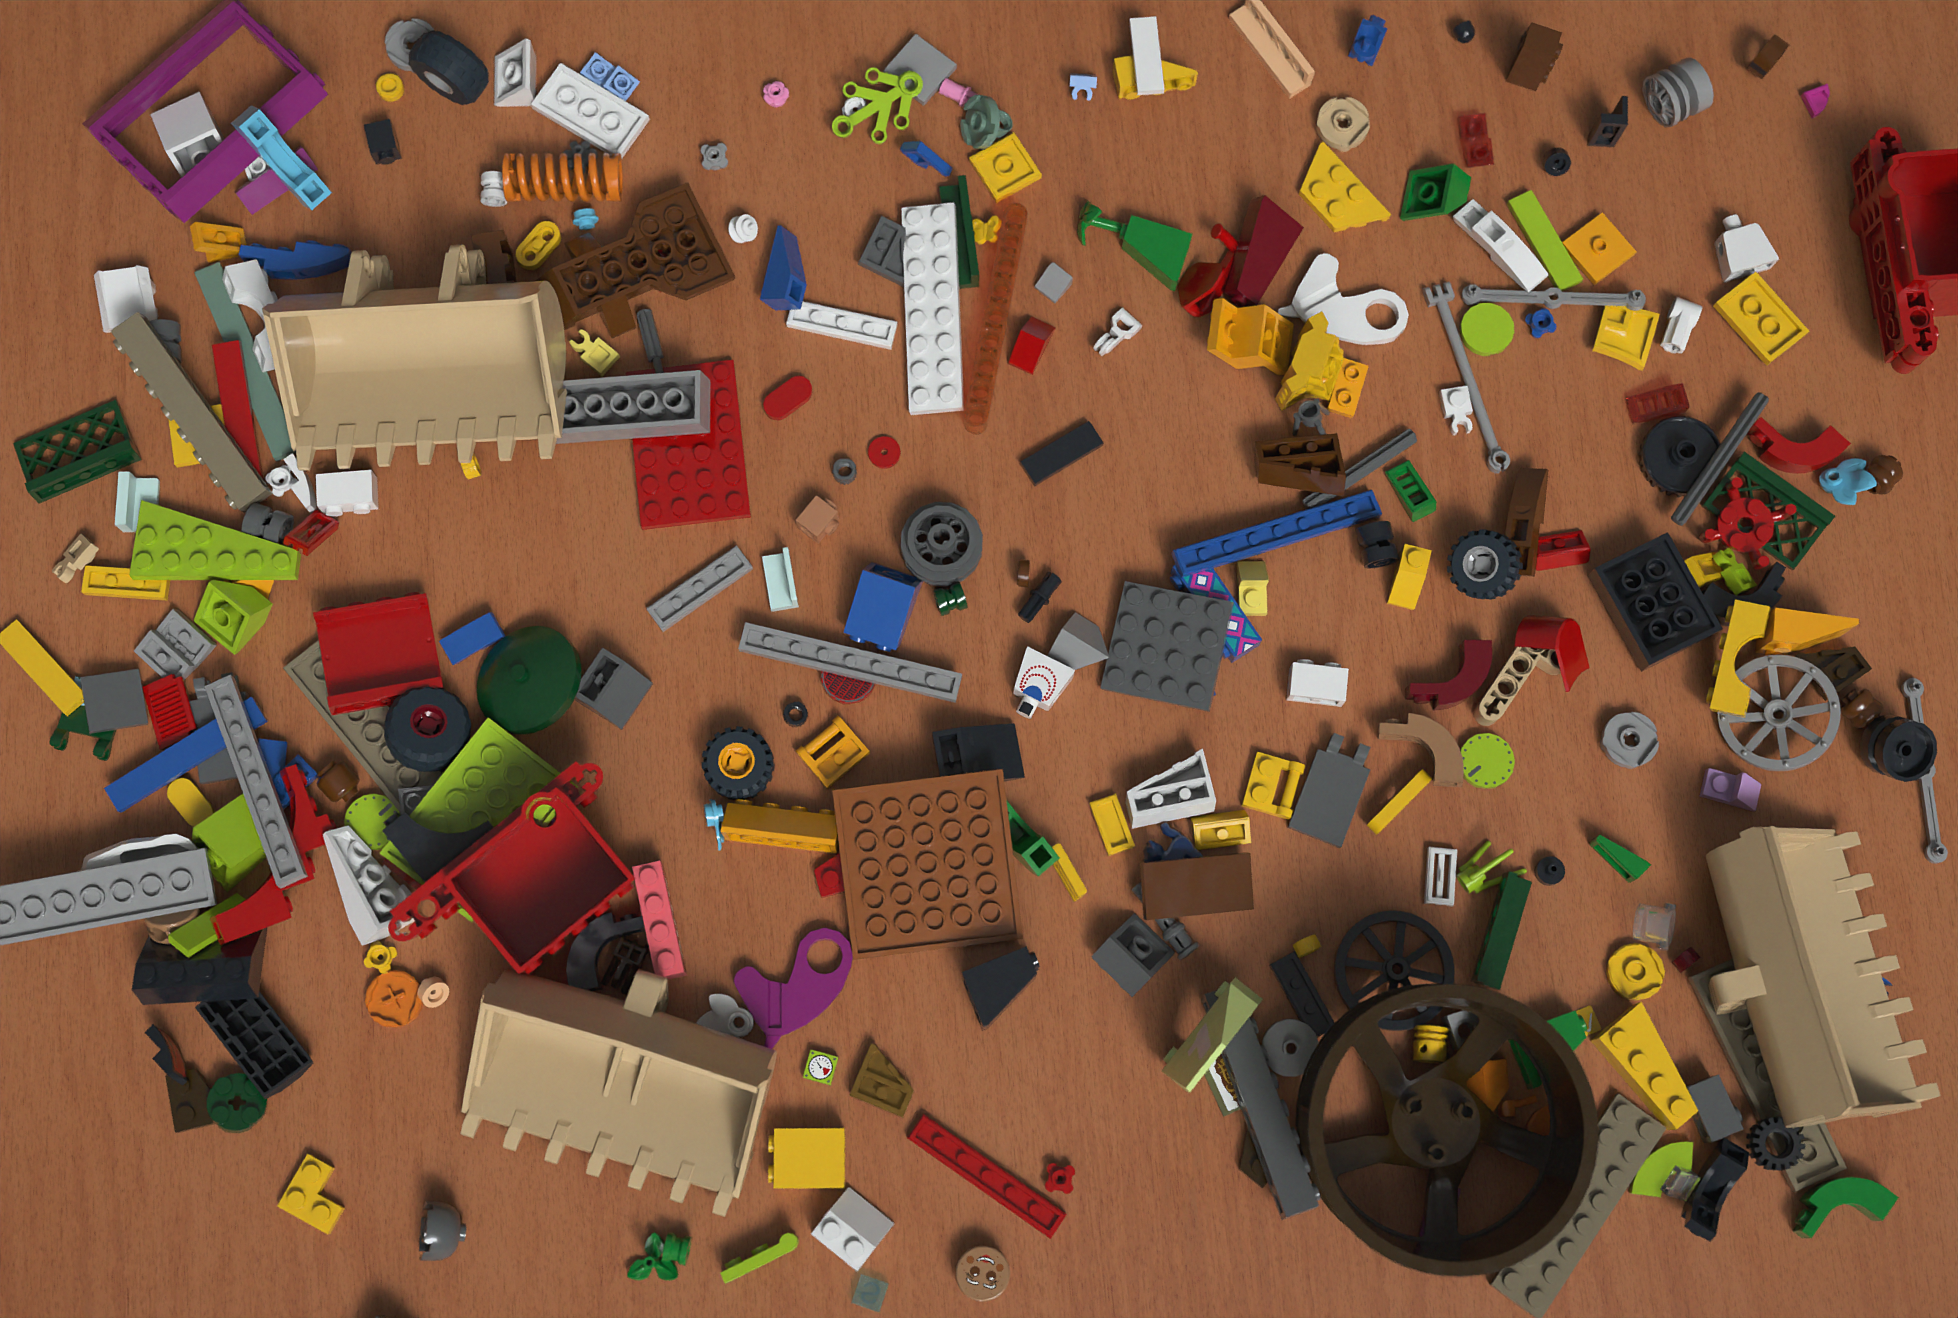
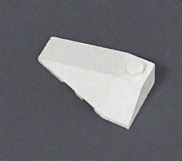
M349 826L325 832L323 834L347 917L361 945L363 946L390 936L388 926L394 916L389 911L411 895L410 890L404 884L400 886L389 875L391 870L386 865L382 867L371 856L372 850ZM411 919L407 922L400 921L402 925L400 929L404 928L405 926L409 925L415 920Z

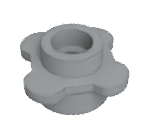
M719 143L717 146H702L701 153L704 156L702 166L704 169L719 170L727 167L728 160L725 157L727 147L725 144Z

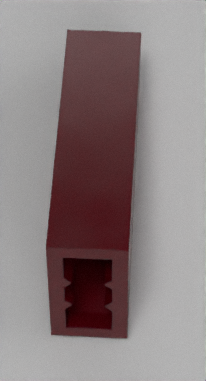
M1266 195L1254 198L1249 203L1224 292L1231 298V302L1240 308L1256 306L1304 229L1302 225Z

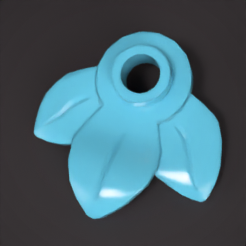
M1858 458L1844 460L1836 468H1829L1823 471L1819 477L1822 489L1832 494L1837 502L1845 505H1855L1857 500L1856 493L1875 487L1877 482L1869 472L1864 470L1867 462Z
M709 799L710 803L704 804L707 827L714 826L719 851L725 840L721 833V822L724 818L721 804L716 805L715 800Z

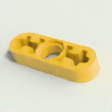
M1422 769L1366 826L1377 835L1433 778Z

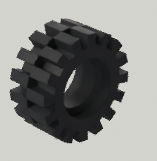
M1782 1117L1761 1119L1757 1121L1756 1125L1751 1126L1750 1130L1752 1132L1747 1134L1746 1139H1750V1143L1746 1144V1148L1751 1149L1752 1153H1749L1751 1159H1756L1755 1164L1758 1166H1764L1763 1169L1773 1171L1787 1170L1791 1166H1796L1799 1163L1797 1160L1803 1158L1804 1154L1801 1153V1149H1805L1806 1144H1801V1139L1805 1138L1803 1134L1798 1133L1799 1127L1785 1128ZM1772 1132L1779 1133L1785 1140L1786 1147L1780 1155H1773L1766 1148V1138Z

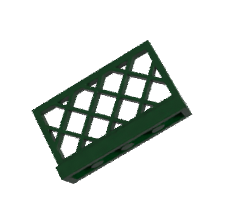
M113 400L13 443L26 479L25 486L27 492L38 504L142 460L139 451L134 445L117 400ZM111 411L115 412L116 416L111 425L101 422L105 414ZM83 423L91 424L85 436L75 433L79 425ZM97 427L107 429L102 441L92 438ZM115 432L123 434L124 441L115 445L109 444ZM63 434L65 437L59 447L49 444L53 436ZM72 438L82 441L76 452L66 449ZM89 443L99 446L96 453L89 456L83 455ZM37 445L39 448L33 458L25 456L24 448ZM46 449L56 451L50 463L41 461ZM63 454L73 457L70 464L63 467L57 466ZM37 465L47 468L44 475L33 479L32 474Z
M1743 452L1732 464L1733 466L1702 507L1716 517L1719 516L1721 511L1713 506L1712 502L1717 496L1728 494L1727 491L1721 490L1731 481L1730 478L1736 471L1745 477L1747 488L1738 489L1739 493L1748 492V498L1754 499L1752 491L1764 490L1768 493L1769 504L1764 505L1770 508L1771 512L1775 511L1777 506L1794 504L1797 510L1795 514L1791 515L1792 520L1774 522L1776 542L1766 543L1761 548L1786 567L1794 570L1823 530L1835 518V515L1752 456ZM1751 482L1754 483V484L1757 485V486L1752 487V486H1751ZM1809 522L1817 529L1811 537L1800 538L1798 523ZM1739 523L1737 524L1738 529L1743 533H1749V530L1752 529V526L1743 527ZM1793 524L1795 539L1781 541L1778 526ZM1807 541L1802 548L1801 542ZM1796 543L1798 554L1793 561L1783 555L1782 544ZM1775 545H1776V546H1777V550H1775V549L1772 548L1771 546H1775Z

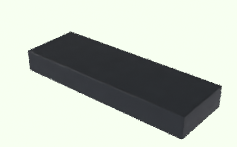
M1090 421L1022 460L1020 465L1035 487L1102 447L1104 442Z
M1294 951L1270 964L1272 972L1299 1020L1307 1024L1316 1033L1317 1038L1325 1034L1335 1022L1296 952Z

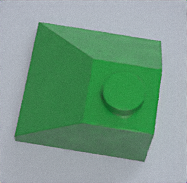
M1454 163L1410 171L1400 219L1407 221L1446 215L1467 202L1471 177Z

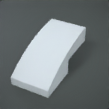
M292 453L283 459L299 480L290 488L305 508L312 513L317 510L315 492L305 470H298L297 458Z

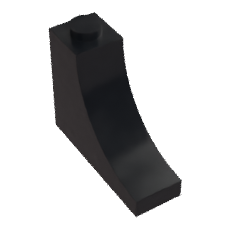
M396 812L383 822L386 828L382 832L422 880L427 882L494 827L486 820L481 825L467 831L442 833L421 826L406 813L400 816Z

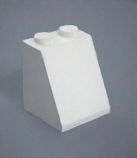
M200 92L150 114L164 149L181 177L225 140Z

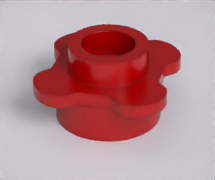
M1056 1163L1049 1164L1047 1167V1172L1049 1173L1048 1181L1045 1183L1046 1190L1049 1192L1058 1190L1064 1194H1070L1073 1191L1071 1183L1072 1176L1075 1175L1074 1167L1071 1165L1061 1167L1057 1166ZM1058 1176L1063 1177L1061 1182L1057 1180Z

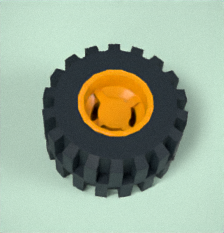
M736 726V729L725 728V732L721 734L717 732L714 735L715 738L707 742L706 751L703 750V762L701 764L704 776L710 786L721 796H726L731 800H746L750 796L754 798L758 796L757 793L762 790L763 792L767 788L766 784L768 781L771 782L773 778L772 772L775 770L773 753L760 734H756L754 730L749 728L746 730L739 726Z

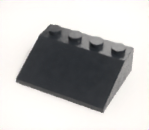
M1668 532L1594 568L1588 575L1589 580L1641 672L1723 629Z
M267 928L222 945L219 944L217 939L190 957L185 956L172 944L158 943L148 936L135 965L131 990L142 1005L258 998Z

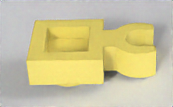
M581 329L579 334L584 338V342L577 344L571 339L570 345L576 352H584L581 355V360L600 376H603L620 358L619 353L599 337L594 342H591L589 334Z

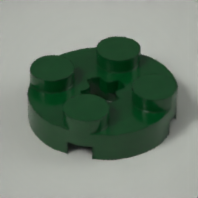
M235 1073L217 1079L208 1093V1115L225 1132L243 1133L250 1130L259 1120H262L267 1110V1099H264L246 1074ZM235 1096H241V1100L246 1101L245 1105H240L239 1110H234L233 1105L228 1104L230 1100H234Z

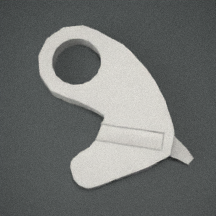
M1325 253L1318 255L1313 261L1296 291L1292 304L1278 309V314L1281 316L1300 318L1305 323L1308 318L1322 311L1329 322L1327 333L1336 335L1339 340L1360 345L1385 344L1394 341L1404 331L1409 316L1405 302L1396 293L1379 289L1361 295L1342 297L1336 285L1339 262L1335 257ZM1376 303L1385 304L1394 311L1396 324L1390 329L1378 330L1368 323L1365 316L1366 309Z

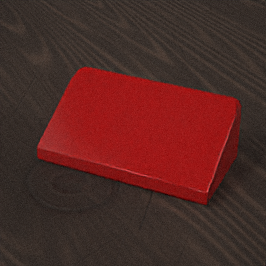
M1579 530L1539 537L1536 571L1588 563L1591 548L1583 531Z

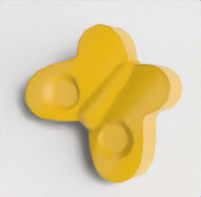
M992 216L987 223L979 219L972 221L973 231L975 232L974 239L977 244L982 245L987 240L991 243L997 241V232L1002 226L1000 218Z

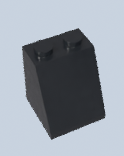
M1024 947L962 972V981L982 1031L987 1030L1035 980L1040 965L1034 951L1029 953L1027 947Z

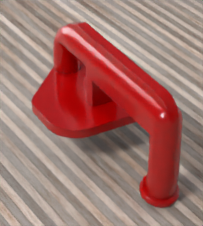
M1219 223L1212 227L1211 237L1219 239L1229 249L1221 264L1207 262L1193 264L1185 272L1177 287L1181 306L1193 317H1202L1212 311L1214 299H1220L1225 291L1238 241Z

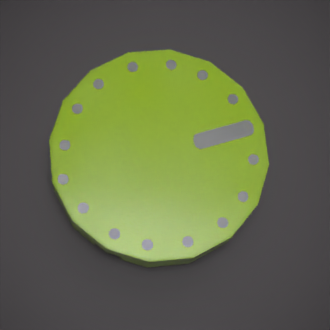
M1490 733L1477 734L1468 739L1460 749L1464 767L1463 778L1474 787L1484 789L1496 788L1505 783L1513 773L1515 765L1513 751L1509 744L1497 735Z
M379 794L363 795L355 800L347 809L344 826H349L371 850H381L389 842L387 836L382 832L386 828L383 822L394 813L398 812L400 816L401 813L386 796Z

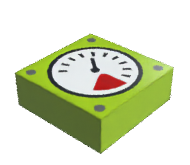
M810 1050L803 1078L831 1086L839 1057Z

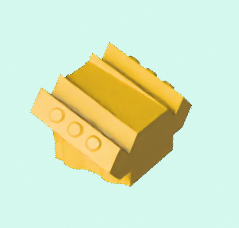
M1322 311L1307 319L1297 337L1298 342L1291 353L1293 360L1280 382L1282 387L1275 397L1281 411L1304 398H1319L1329 401L1344 361V352L1339 346V338L1336 335L1327 333L1329 322ZM1322 377L1328 378V379L1323 383Z

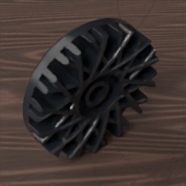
M1673 416L1663 419L1650 429L1640 445L1641 451L1638 456L1641 455L1642 458L1639 462V465L1643 466L1641 472L1646 471L1648 475L1646 480L1653 481L1652 487L1659 486L1661 493L1666 491L1667 496L1673 493L1678 494L1677 497L1682 495L1685 497L1721 443L1714 431L1698 419L1688 416Z

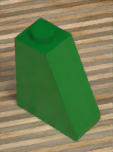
M1131 215L1129 224L1123 223L1119 238L1123 239L1122 250L1169 290L1175 292L1193 234Z
M1576 1010L1547 1020L1566 1040L1573 1051L1587 1038L1585 1035V1031H1587L1586 1023L1581 1015H1577ZM1508 1039L1527 1090L1539 1087L1542 1081L1532 1061L1515 1040Z

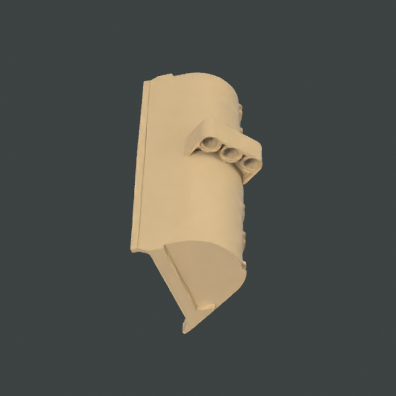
M1775 826L1752 827L1739 832L1740 839L1710 851L1706 855V860L1735 971L1711 977L1708 988L1717 1015L1747 1009L1785 1128L1805 1127L1851 1117L1872 1115L1873 1118L1886 1116L1922 1108V1101L1941 1096L1937 1083L1916 1086L1908 1058L1927 1053L1923 1039L1902 1042L1894 1016L1913 1010L1910 997L1889 1000L1881 974L1899 969L1900 966L1896 955L1876 958L1868 932L1887 927L1883 914L1863 917L1855 891L1874 886L1870 873L1850 876L1843 854L1844 849L1861 844L1858 832L1837 835L1835 829L1776 828Z
M508 968L502 973L495 984L488 983L482 993L461 1110L462 1113H466L460 1134L474 1138L482 1119L508 1127L503 1148L515 1152L524 1132L550 1140L544 1159L550 1163L558 1164L567 1145L591 1153L586 1174L595 1177L600 1176L608 1158L633 1166L628 1187L640 1191L649 1171L673 1178L675 1181L670 1200L683 1203L691 1184L717 1192L712 1213L725 1217L733 1197L739 1198L754 1154L752 1149L770 1088L777 1051L665 1013L669 1000L666 977L639 969L625 1001L524 972L518 974L515 970Z

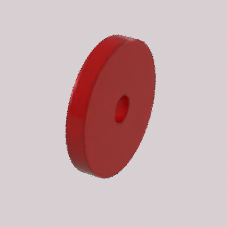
M878 437L869 445V460L878 468H891L900 459V446L891 437ZM883 450L888 452L886 455L881 454Z

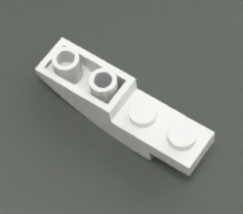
M1472 199L1453 216V221L1490 253L1491 260L1526 292L1529 293L1548 276L1545 268L1529 248L1492 210L1488 213Z

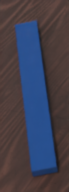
M1369 490L1174 549L1171 554L1180 577L1183 578L1379 518L1382 512L1373 490Z

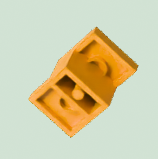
M1223 298L1214 299L1210 315L1211 323L1207 338V351L1235 369L1265 366L1277 375H1285L1289 365L1294 324L1265 304L1237 308Z

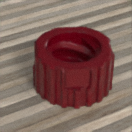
M1689 947L1675 958L1672 964L1682 973L1701 957L1692 947Z

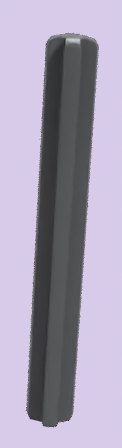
M1406 429L1345 470V490L1417 442L1416 434L1411 429ZM1312 492L1303 498L1302 503L1305 509L1323 505L1337 495Z

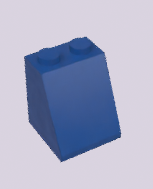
M871 562L862 570L843 633L849 634V638L856 642L865 643L867 640L876 643L875 647L883 651L891 652L892 649L897 650L902 642L923 581L915 576Z

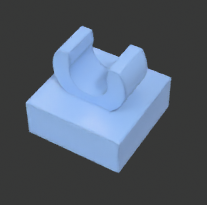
M1070 73V86L1074 87L1072 91L1073 99L1077 100V92L1080 89H1084L1087 91V100H1091V88H1096L1097 75Z

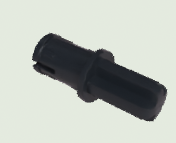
M1047 572L1040 584L1030 591L1031 597L1022 607L1018 616L1027 623L1031 622L1042 606L1049 604V598L1062 583L1061 579L1054 573Z

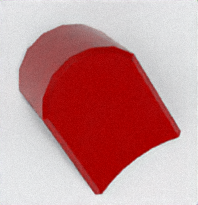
M1528 615L1522 619L1516 632L1514 647L1554 649L1565 692H1570L1577 677L1583 671L1590 668L1579 624L1575 619Z

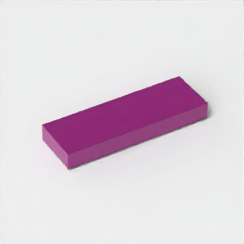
M302 146L293 150L299 159L313 172L318 170ZM269 167L234 192L253 215L289 189Z

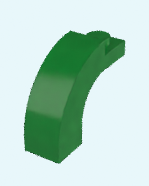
M1007 801L1013 855L1030 872L1040 876L1060 857L1046 839L1033 831Z
M1855 1177L1829 1179L1816 1184L1799 1199L1808 1209H1803L1795 1219L1797 1225L1792 1231L1801 1238H1812L1827 1215L1834 1208L1842 1204L1856 1208L1872 1221H1883L1899 1197L1884 1186L1868 1179Z

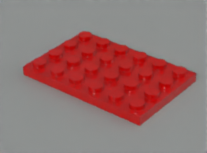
M734 360L663 367L664 373L701 370L710 379V433L632 438L642 530L751 518ZM655 369L626 372V376L656 374Z

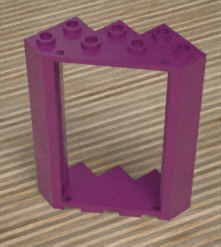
M223 0L83 123L85 128L121 166L126 168L147 191L152 193L170 214L183 223L189 220L236 178L259 155L242 135L235 130L167 190L115 139L124 129L241 26H244L258 43L265 45L283 67L290 69L296 75L260 108L263 114L276 127L280 136H283L328 95L323 89L325 86L323 80L316 73L311 74L299 63L300 60L291 49L288 48L286 50L273 38V33L264 24L260 25L247 14L249 11L239 0Z

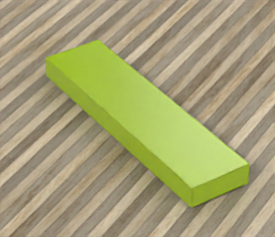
M1530 190L1508 200L1507 206L1539 262L1547 271L1553 286L1563 292L1583 281L1581 274L1533 191Z

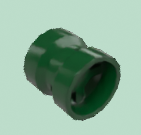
M960 582L951 584L950 589L938 588L933 590L936 605L941 616L948 615L955 608L959 611L968 608Z

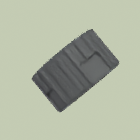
M838 459L833 465L834 479L844 485L855 480L857 474L855 463L850 459ZM848 466L851 469V474L841 476L838 473L840 468Z

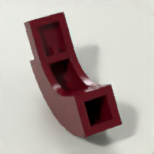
M1463 640L1458 646L1459 669L1455 678L1444 683H1410L1405 688V700H1413L1415 704L1430 703V700H1433V711L1449 709L1467 700L1482 685L1489 673L1492 661V640Z

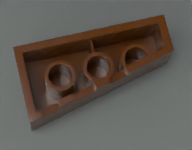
M504 230L471 235L473 250H481L484 255L486 284L517 282L513 250Z

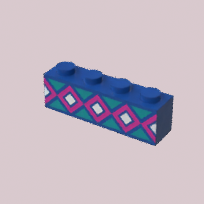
M1176 565L1172 567L1170 581L1177 591L1182 590L1184 593L1234 603L1222 655L1224 659L1228 657L1230 662L1233 663L1260 645L1262 638L1214 569L1181 578Z

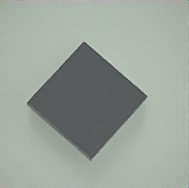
M139 669L80 677L89 734L148 725Z

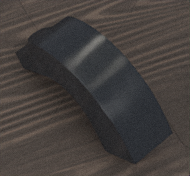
M1778 562L1768 568L1757 588L1750 595H1733L1713 583L1705 587L1702 593L1720 625L1729 626L1730 623L1725 622L1728 606H1734L1735 600L1770 606V609L1779 602L1782 595L1776 591L1785 580L1782 574L1786 567Z
M607 913L590 922L578 934L569 951L566 967L568 985L592 992L601 990L602 985L600 984L598 961L601 952L611 941L621 938L623 934L628 936L644 932L643 917H637L636 913L620 917L621 922L616 923L615 915Z
M1723 1138L1703 1164L1690 1188L1681 1213V1217L1685 1219L1684 1227L1689 1229L1694 1235L1700 1236L1709 1242L1717 1235L1719 1215L1725 1199L1735 1183L1747 1170L1749 1152Z

